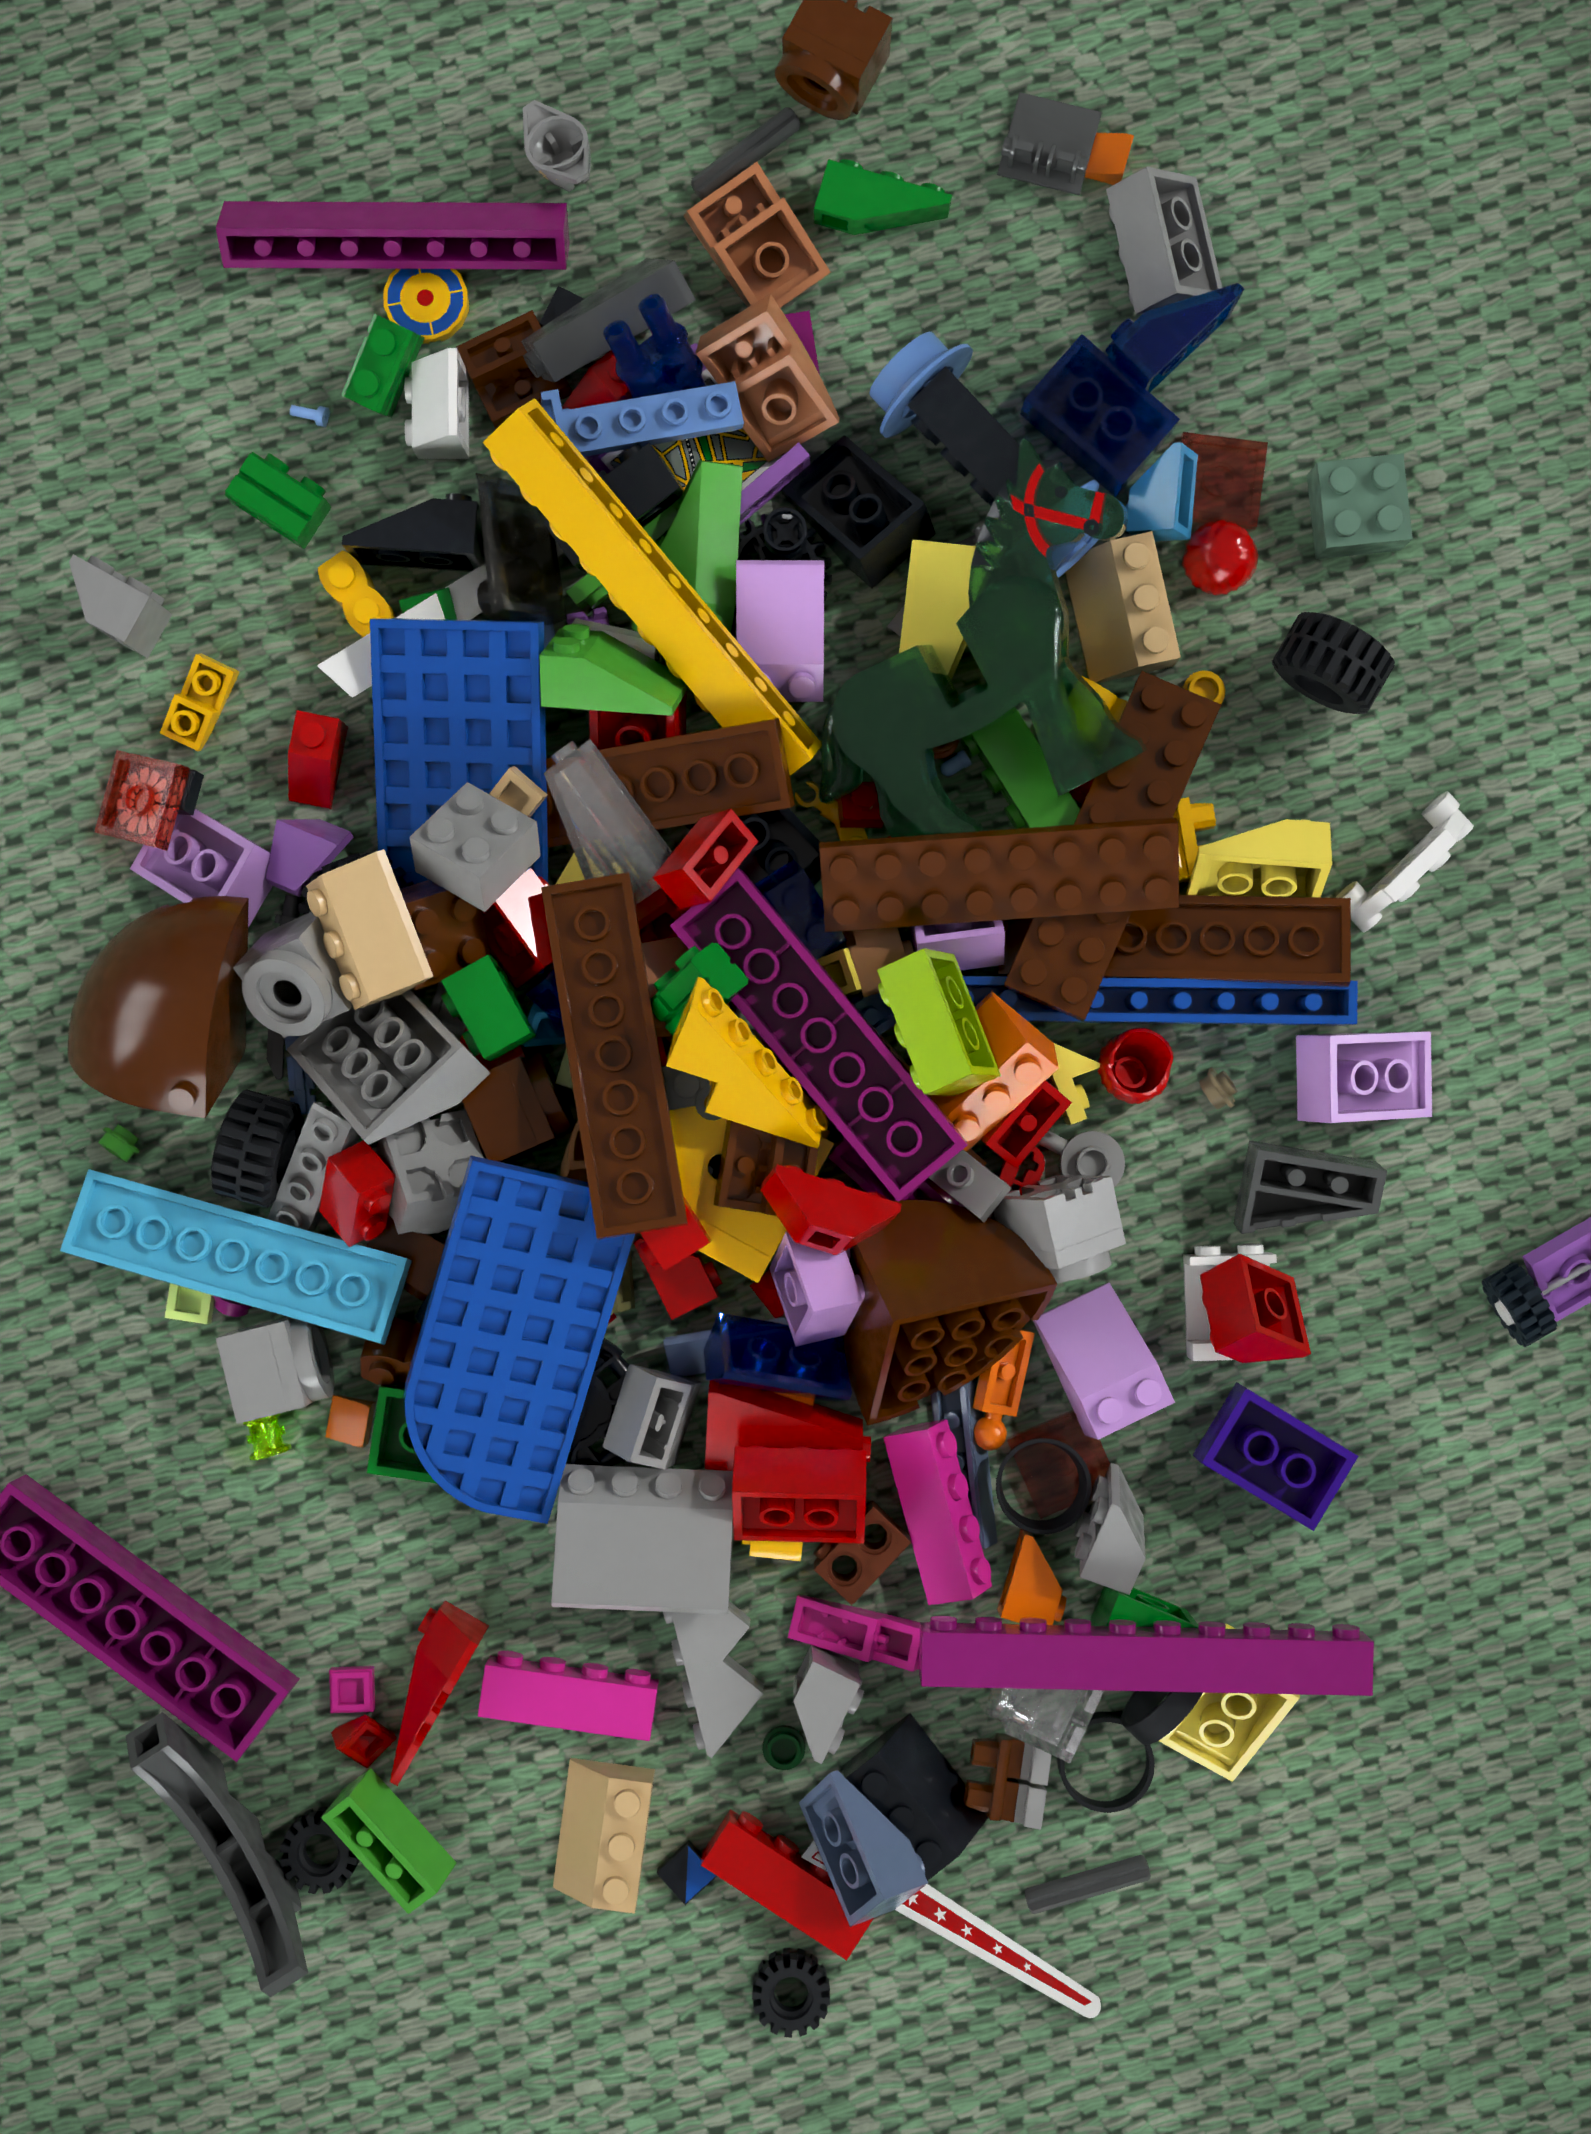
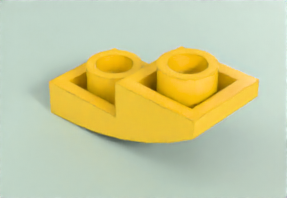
M202 653L195 654L181 693L174 694L160 734L196 751H201L214 729L240 671Z

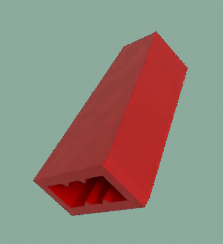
M711 1372L707 1409L706 1470L733 1471L734 1448L761 1445L766 1448L804 1446L810 1449L847 1447L853 1450H867L866 1462H870L871 1436H863V1419L815 1403L812 1406L775 1394L773 1392L775 1390L720 1372Z

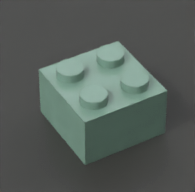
M1403 453L1317 462L1307 474L1316 559L1400 551L1413 539Z

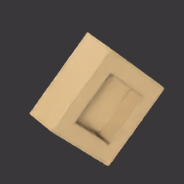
M515 766L510 767L489 793V795L528 817L533 815L548 796Z

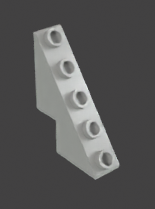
M331 1101L314 1102L312 1104L267 1219L314 1232L323 1215L319 1212L327 1159L357 1144L360 1139L359 1134Z
M730 1601L728 1614L663 1612L666 1624L674 1623L677 1639L671 1641L677 1666H685L688 1681L682 1682L686 1705L688 1708L695 1707L699 1723L693 1724V1732L698 1750L706 1749V1753L710 1758L716 1754L760 1699L764 1691V1684L728 1655L750 1628L751 1621L749 1616Z

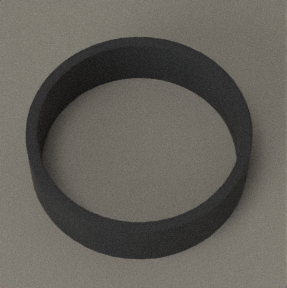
M1135 1691L1123 1710L1121 1724L1143 1745L1155 1743L1169 1734L1184 1720L1194 1708L1203 1692Z
M1094 1712L1079 1718L1067 1729L1058 1747L1057 1764L1065 1788L1075 1801L1096 1812L1111 1813L1131 1807L1147 1792L1154 1776V1755L1149 1744L1144 1745L1146 1750V1768L1142 1779L1130 1793L1119 1799L1097 1801L1087 1798L1076 1791L1067 1780L1064 1767L1067 1752L1065 1748L1076 1725L1085 1729L1088 1726L1102 1722L1121 1724L1122 1715L1114 1712Z

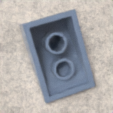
M838 1770L829 1773L799 1802L850 1927L895 1910L928 1884L923 1861L915 1853L910 1840Z

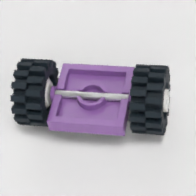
M1591 1217L1522 1256L1529 1275H1526L1524 1268L1519 1267L1514 1262L1482 1280L1483 1291L1488 1296L1487 1299L1493 1306L1494 1312L1501 1319L1503 1327L1508 1329L1509 1335L1516 1339L1519 1345L1527 1347L1557 1329V1321L1591 1302Z

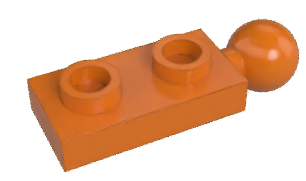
M1021 1329L1020 1332L1023 1339L1003 1358L979 1375L972 1408L985 1412V1417L980 1418L974 1426V1440L984 1450H996L1004 1444L1007 1430L1001 1421L1002 1415L1017 1417L1035 1336L1034 1332Z

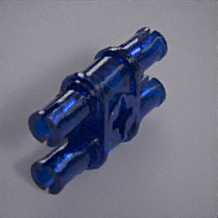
M659 294L645 297L638 305V309L652 334L640 345H638L629 325L623 320L614 321L604 329L603 336L617 360L616 374L619 379L625 382L632 395L631 399L707 386L701 375L703 363L694 354L687 340V330L684 326L674 321L664 298Z

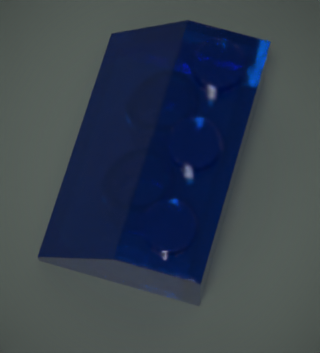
M718 1312L703 1350L706 1380L825 1401L850 1400L852 1390L842 1336L795 1346L789 1325Z

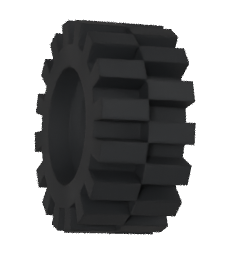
M328 1806L320 1807L315 1812L312 1808L306 1811L302 1817L299 1816L285 1834V1839L280 1846V1852H283V1856L280 1859L281 1867H288L284 1875L288 1880L295 1877L298 1880L295 1887L300 1890L304 1884L310 1886L308 1893L316 1894L319 1888H322L323 1894L330 1893L334 1886L337 1889L343 1886L346 1880L351 1877L360 1861L321 1818L328 1809ZM314 1835H327L335 1841L338 1855L333 1862L321 1865L309 1858L306 1844L308 1839Z
M784 1948L783 1954L777 1955L775 1951L769 1954L767 1962L763 1960L760 1963L758 1973L754 1975L752 1991L753 2009L755 2014L759 2013L760 2023L764 2027L769 2023L770 2032L776 2035L779 2029L785 2030L784 2037L792 2038V2031L798 2030L799 2036L807 2034V2027L811 2026L815 2030L819 2026V2018L825 2019L828 2013L827 2005H830V1984L826 1969L823 1964L821 1966L818 1964L817 1957L813 1954L807 1957L805 1956V1950L799 1948L797 1953H790V1948ZM796 1977L805 1983L808 1995L801 2004L789 2007L777 2000L774 1990L782 1979Z

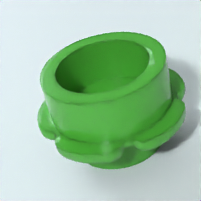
M117 1124L113 1131L108 1127L103 1128V1131L106 1133L98 1143L122 1161L127 1163L134 1153L138 1154L140 1152L135 1146L139 1138L121 1125Z

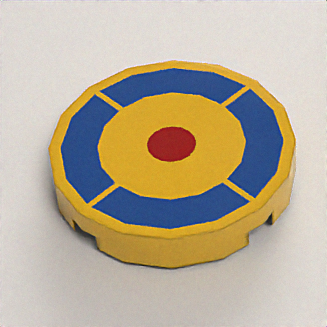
M395 269L389 275L383 290L384 309L389 320L425 337L422 344H430V342L439 340L442 342L451 338L463 326L469 312L468 290L461 274L456 269Z

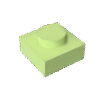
M170 1283L165 1318L209 1324L212 1322L215 1302L213 1295Z

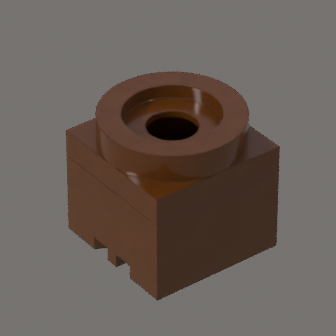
M803 0L782 38L783 56L775 69V77L778 83L798 103L824 117L844 120L850 116L851 112L858 115L890 55L893 18L871 6L866 7L863 12L858 9V0H847L846 3L842 0Z
M542 1051L527 1057H518L488 1070L490 1074L462 1100L486 1158L503 1163L563 1137V1135L572 1132L575 1127L571 1110L561 1086L556 1084L557 1077Z

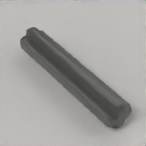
M785 107L693 177L691 186L695 194L703 200L800 129V121L795 112L790 107Z
M1137 1855L1027 1888L1025 1890V1898L1031 1914H1037L1148 1881L1151 1878L1150 1870L1145 1857Z

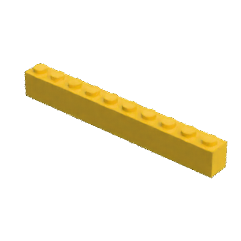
M534 398L512 413L483 441V444L490 451L493 462L500 469L510 474L520 486V492L524 499L537 507L547 518L552 532L560 540L568 543L579 556V562L583 569L600 581L608 591L611 602L618 609L625 611L637 625L641 638L648 644L653 645L666 660L669 671L676 678L682 679L694 693L695 700L700 708L707 713H711L722 727L779 718L789 775L791 776L808 763L823 745L539 402Z

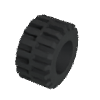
M1302 612L1297 616L1272 660V665L1277 673L1295 690L1321 705L1351 714L1368 713L1395 666V661L1391 654L1374 637L1342 619L1315 612Z
M248 1089L243 1090L226 1113L214 1148L211 1164V1181L215 1194L265 1208L270 1207L274 1203L301 1134L302 1116L298 1103Z

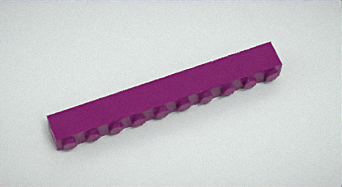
M933 1616L930 1618V1622H920L919 1678L921 1687L1373 1696L1374 1641L1363 1631H1360V1627L1349 1624H1335L1332 1626V1631H1317L1315 1626L1304 1623L1288 1624V1630H1270V1625L1259 1622L1244 1623L1243 1629H1225L1226 1625L1224 1623L1214 1621L1199 1622L1198 1628H1181V1623L1168 1620L1155 1621L1154 1627H1136V1622L1122 1619L1110 1620L1109 1626H1091V1621L1086 1619L1064 1620V1625H1047V1621L1041 1618L1020 1619V1624H1002V1619L996 1617L975 1618V1623H957V1618Z

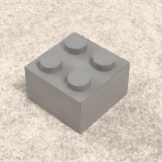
M468 782L410 836L415 871L484 912L541 856L537 821Z

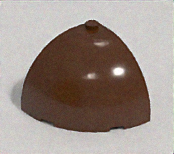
M209 896L193 898L190 902L170 907L167 904L129 923L108 942L94 960L81 983L69 1023L68 1059L75 1073L85 1083L112 1099L136 1107L199 1118L207 1117L243 1057L246 1048L247 1005L242 994V980L233 967L248 951L249 898Z
M900 1200L898 1203L902 1204L901 1212L885 1229L850 1248L851 1257L849 1262L854 1275H859L863 1282L865 1297L845 1335L839 1336L851 1385L867 1426L919 1409L917 1401L937 1391H941L943 1396H946L969 1383L1003 1358L1023 1339L1020 1330L1030 1319L1038 1320L1053 1296L1057 1282L1050 1270L1044 1266L1025 1241L1012 1230L989 1217L983 1222L967 1208L929 1200Z

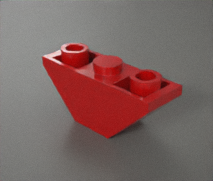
M776 1164L762 1182L760 1190L795 1243L833 1255H839L885 1229L901 1212L902 1206L901 1203L887 1199L883 1194L863 1192L846 1186L842 1181L819 1178L804 1173L802 1169L791 1165L782 1166Z

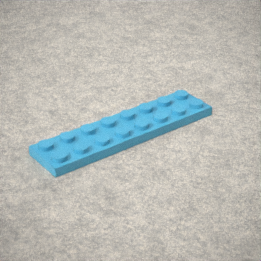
M88 1169L60 1249L61 1252L383 1345L386 1343L412 1262L408 1258L358 1244L348 1247L343 1240L91 1169Z

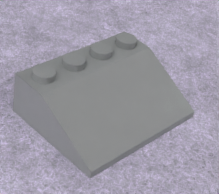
M411 989L401 995L354 1010L352 1006L349 1011L323 1021L316 1030L300 1036L286 1049L368 1145L458 1105L490 1074Z
M566 1464L560 1481L558 1495L552 1607L728 1614L733 1540V1471Z

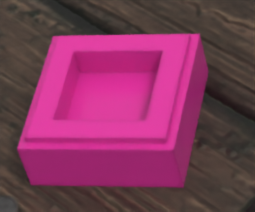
M374 1666L331 1667L329 1670L330 1713L374 1712Z

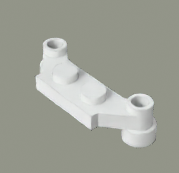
M1448 791L1439 795L1422 812V816L1431 824L1433 829L1369 892H1366L1357 881H1354L1335 897L1351 898V920L1363 933L1371 929L1382 918L1381 910L1397 900L1403 902L1411 897L1420 887L1417 881L1428 870L1434 872L1440 868L1451 856L1448 850L1473 829L1474 825L1458 809L1460 806L1459 802Z

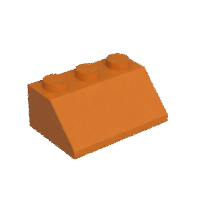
M990 992L975 1009L1001 1076L956 1096L929 1095L967 1141L968 1145L963 1149L966 1152L1059 1069L1054 1043L994 992Z

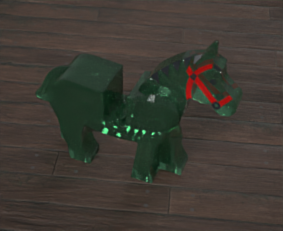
M1026 439L1021 441L1018 469L1008 478L997 494L977 540L970 570L968 590L970 608L956 623L987 683L983 685L978 684L958 695L932 645H916L853 675L838 691L835 701L826 716L821 734L822 775L819 799L822 803L832 804L856 791L862 784L865 770L873 778L879 802V815L891 837L984 831L980 822L962 812L944 792L935 769L933 747L981 732L1012 715L1024 705L1028 708L1058 797L1147 750L1142 738L1128 732L1114 719L1104 699L1072 666L1069 659V613L1052 560V552L1055 548L1074 544L1080 541L1084 535L1088 534L1093 538L1103 541L1120 537L1127 526L1128 512L1118 498L1107 493L1096 492L1077 486L1071 477L1063 471L1062 462L1040 460L1033 445Z

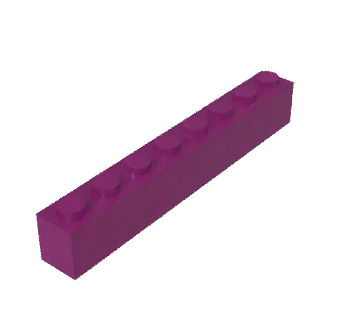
M224 201L216 225L223 268L566 270L570 245L567 203Z

